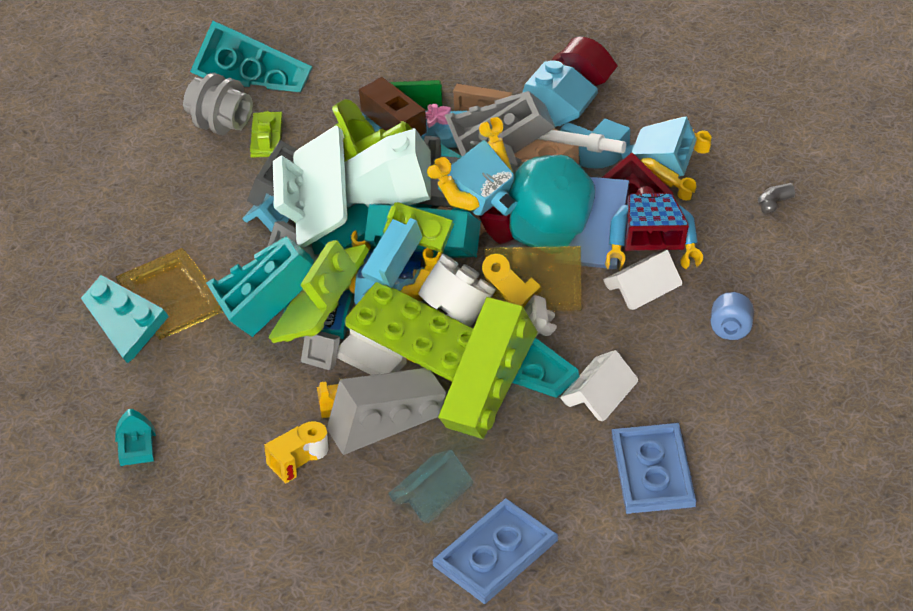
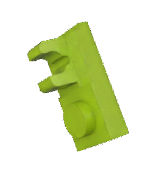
M265 111L253 113L250 145L251 157H269L282 137V112Z
M394 202L388 213L383 232L385 233L393 219L407 224L409 219L412 218L417 220L423 236L418 245L443 253L454 226L453 220Z

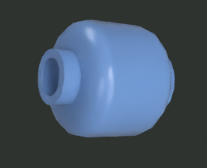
M728 292L720 295L714 301L711 311V327L715 334L729 340H738L745 337L751 331L753 325V304L749 298L740 293Z

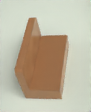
M456 84L453 90L454 111H469V108L474 106L481 108L495 104V100L513 95L511 92Z

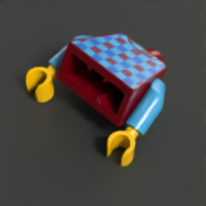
M648 186L639 188L636 194L628 196L627 205L621 206L611 220L609 245H612V250L607 254L606 268L609 269L611 258L619 259V270L623 268L625 255L621 251V246H625V251L684 250L686 246V253L680 259L681 266L684 269L690 266L688 257L690 256L695 260V264L698 267L703 261V254L699 249L695 248V243H698L693 215L681 205H678L672 194L655 193L653 188Z

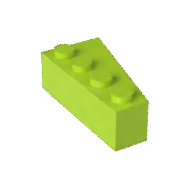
M486 297L438 416L446 428L484 439L487 431L492 428L496 414L538 333L523 306Z

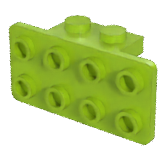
M338 240L327 242L300 285L303 290L290 302L270 333L269 339L272 343L289 342L304 336L312 337L321 332L327 317L337 307L339 298L351 285V279L356 271L363 266L364 259L369 252L365 244L343 249Z
M378 282L374 283L347 315L345 325L348 328L451 382L454 379L473 328L393 287L390 288Z

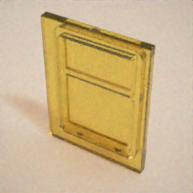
M183 248L116 276V281L120 286L161 307L169 315L155 333L159 340L223 312L206 284L208 279Z

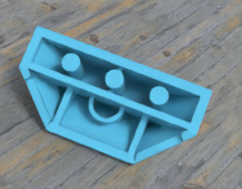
M545 61L525 83L523 92H531L546 105L555 127L579 118L598 94V88L573 67L565 66L559 61Z

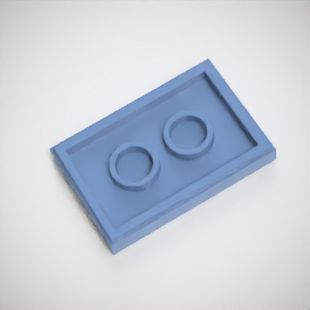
M590 177L595 184V199L586 227L582 233L575 235L565 251L555 255V263L606 268V257L609 251L612 250V245H609L611 220L618 209L627 204L629 180ZM611 258L609 269H617L619 259Z
M679 423L612 429L611 436L626 514L696 507L695 493Z
M505 498L432 560L433 566L475 598L486 604L558 541V534Z

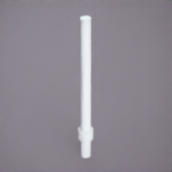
M551 130L538 138L539 140L587 147L588 151L601 153L603 150L624 153L626 150L625 141L607 139L604 135L595 133L582 135Z

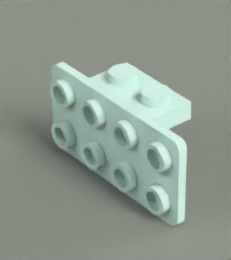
M338 126L332 127L296 150L293 155L294 163L284 156H280L273 161L274 209L296 223L297 245L303 248L339 228L347 221L343 131Z

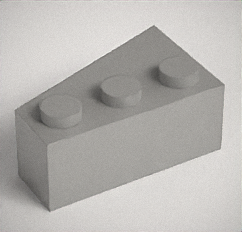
M529 91L495 100V104L481 108L474 106L469 108L467 112L445 115L461 156L470 151L471 141H490L489 137L481 135L479 127L481 123L488 122L492 130L490 119L494 117L500 118L503 122V131L498 135V138H502L504 144L512 146L514 153L556 128L546 105Z
M426 368L340 379L327 430L341 453L345 455L437 418L442 409L446 392L434 374Z

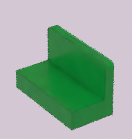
M440 80L390 82L425 110H428V105L437 104L438 108L443 106L442 84Z

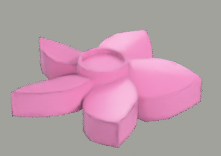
M437 104L428 105V112H426L427 126L430 128L437 122L442 125L448 124L445 115L450 114L451 107L440 106L438 108Z

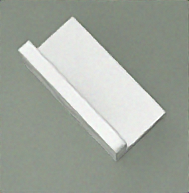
M668 250L654 253L603 279L609 290L620 289L628 308L631 310L637 309L682 285V280Z
M350 329V335L338 347V359L370 375L399 372L407 363L405 357Z
M614 350L596 356L579 375L580 377L570 385L560 398L569 407L585 403L597 420L604 421L637 384L638 378L620 354Z

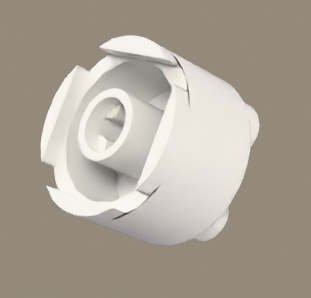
M442 254L421 286L418 294L436 310L440 308L448 313L447 316L471 327L476 322L486 297L491 298L496 288L483 279L478 280L477 278L480 274L470 266L463 264L459 268L455 260Z

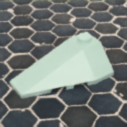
M416 129L388 136L344 162L347 207L354 203L366 204L367 207H369V204H391L393 206L394 202L409 206L431 199V178L427 174V169L431 166V151Z

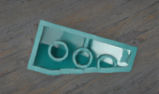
M212 21L190 72L202 78L210 73H216L224 76L225 80L232 78L240 81L243 87L261 85L266 86L267 89L301 93L313 67L226 25Z

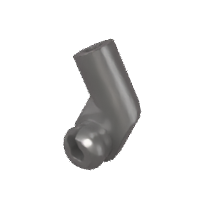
M788 183L766 189L758 197V205H761L762 213L775 212L778 208L777 201L794 198L795 189L793 184Z

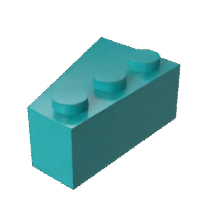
M369 204L364 240L374 247L377 246L384 235L383 229L391 208L389 205ZM416 208L453 220L454 226L442 254L450 258L477 257L481 221L473 216L470 211L460 208H453L452 210ZM420 245L416 247L414 252L417 258H423V251L426 247ZM432 250L434 258L438 255V251Z
M287 236L254 254L255 260L243 267L237 264L230 268L231 274L219 281L213 278L206 282L228 320L251 337L260 331L303 290L300 284L314 264L310 254Z

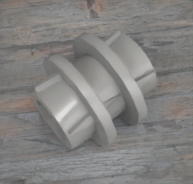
M210 73L203 79L195 77L188 85L184 95L183 107L185 112L191 115L192 122L196 127L204 130L210 128L213 133L226 135L231 129L242 131L250 119L253 102L251 96L244 93V87L240 81L232 78L225 80L222 75Z

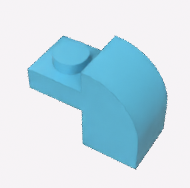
M605 118L593 131L569 122L561 127V131L582 135H590L591 133L601 134L607 139L625 141L626 146L630 145V128ZM579 146L580 166L604 168L617 163L622 158L621 153L605 150L598 153L588 151L587 147Z

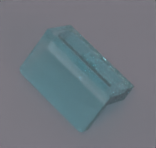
M451 449L435 453L389 492L388 495L397 505L409 502L421 521L429 523L472 486L473 480Z

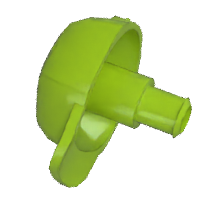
M344 99L332 107L338 123L334 126H338L343 131L344 162L388 136L412 130L409 124L401 121L400 124L387 131L384 129L375 131L372 125L365 119L359 107L348 99Z

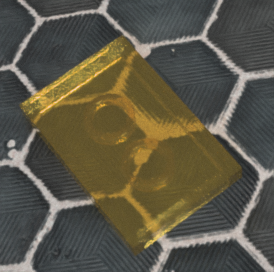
M581 246L485 248V259L491 254H501L507 258L511 270L524 283L532 277L541 286L542 291L537 296L545 298L547 310L581 311ZM497 290L491 297L508 302Z

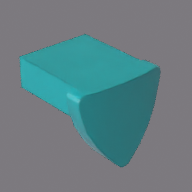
M128 409L122 415L115 430V442L118 441L120 466L154 461L152 436H156V430L144 415L134 409Z

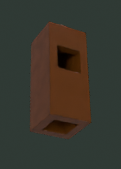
M383 77L359 89L361 112L382 129L387 131L400 124L401 121H404L412 129H416L420 136L427 133L425 109Z

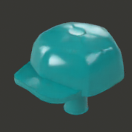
M565 155L534 157L524 162L518 168L508 193L518 202L510 213L512 237L524 245L551 255H559L567 249L575 235L582 233L592 211L595 199V184L572 158Z

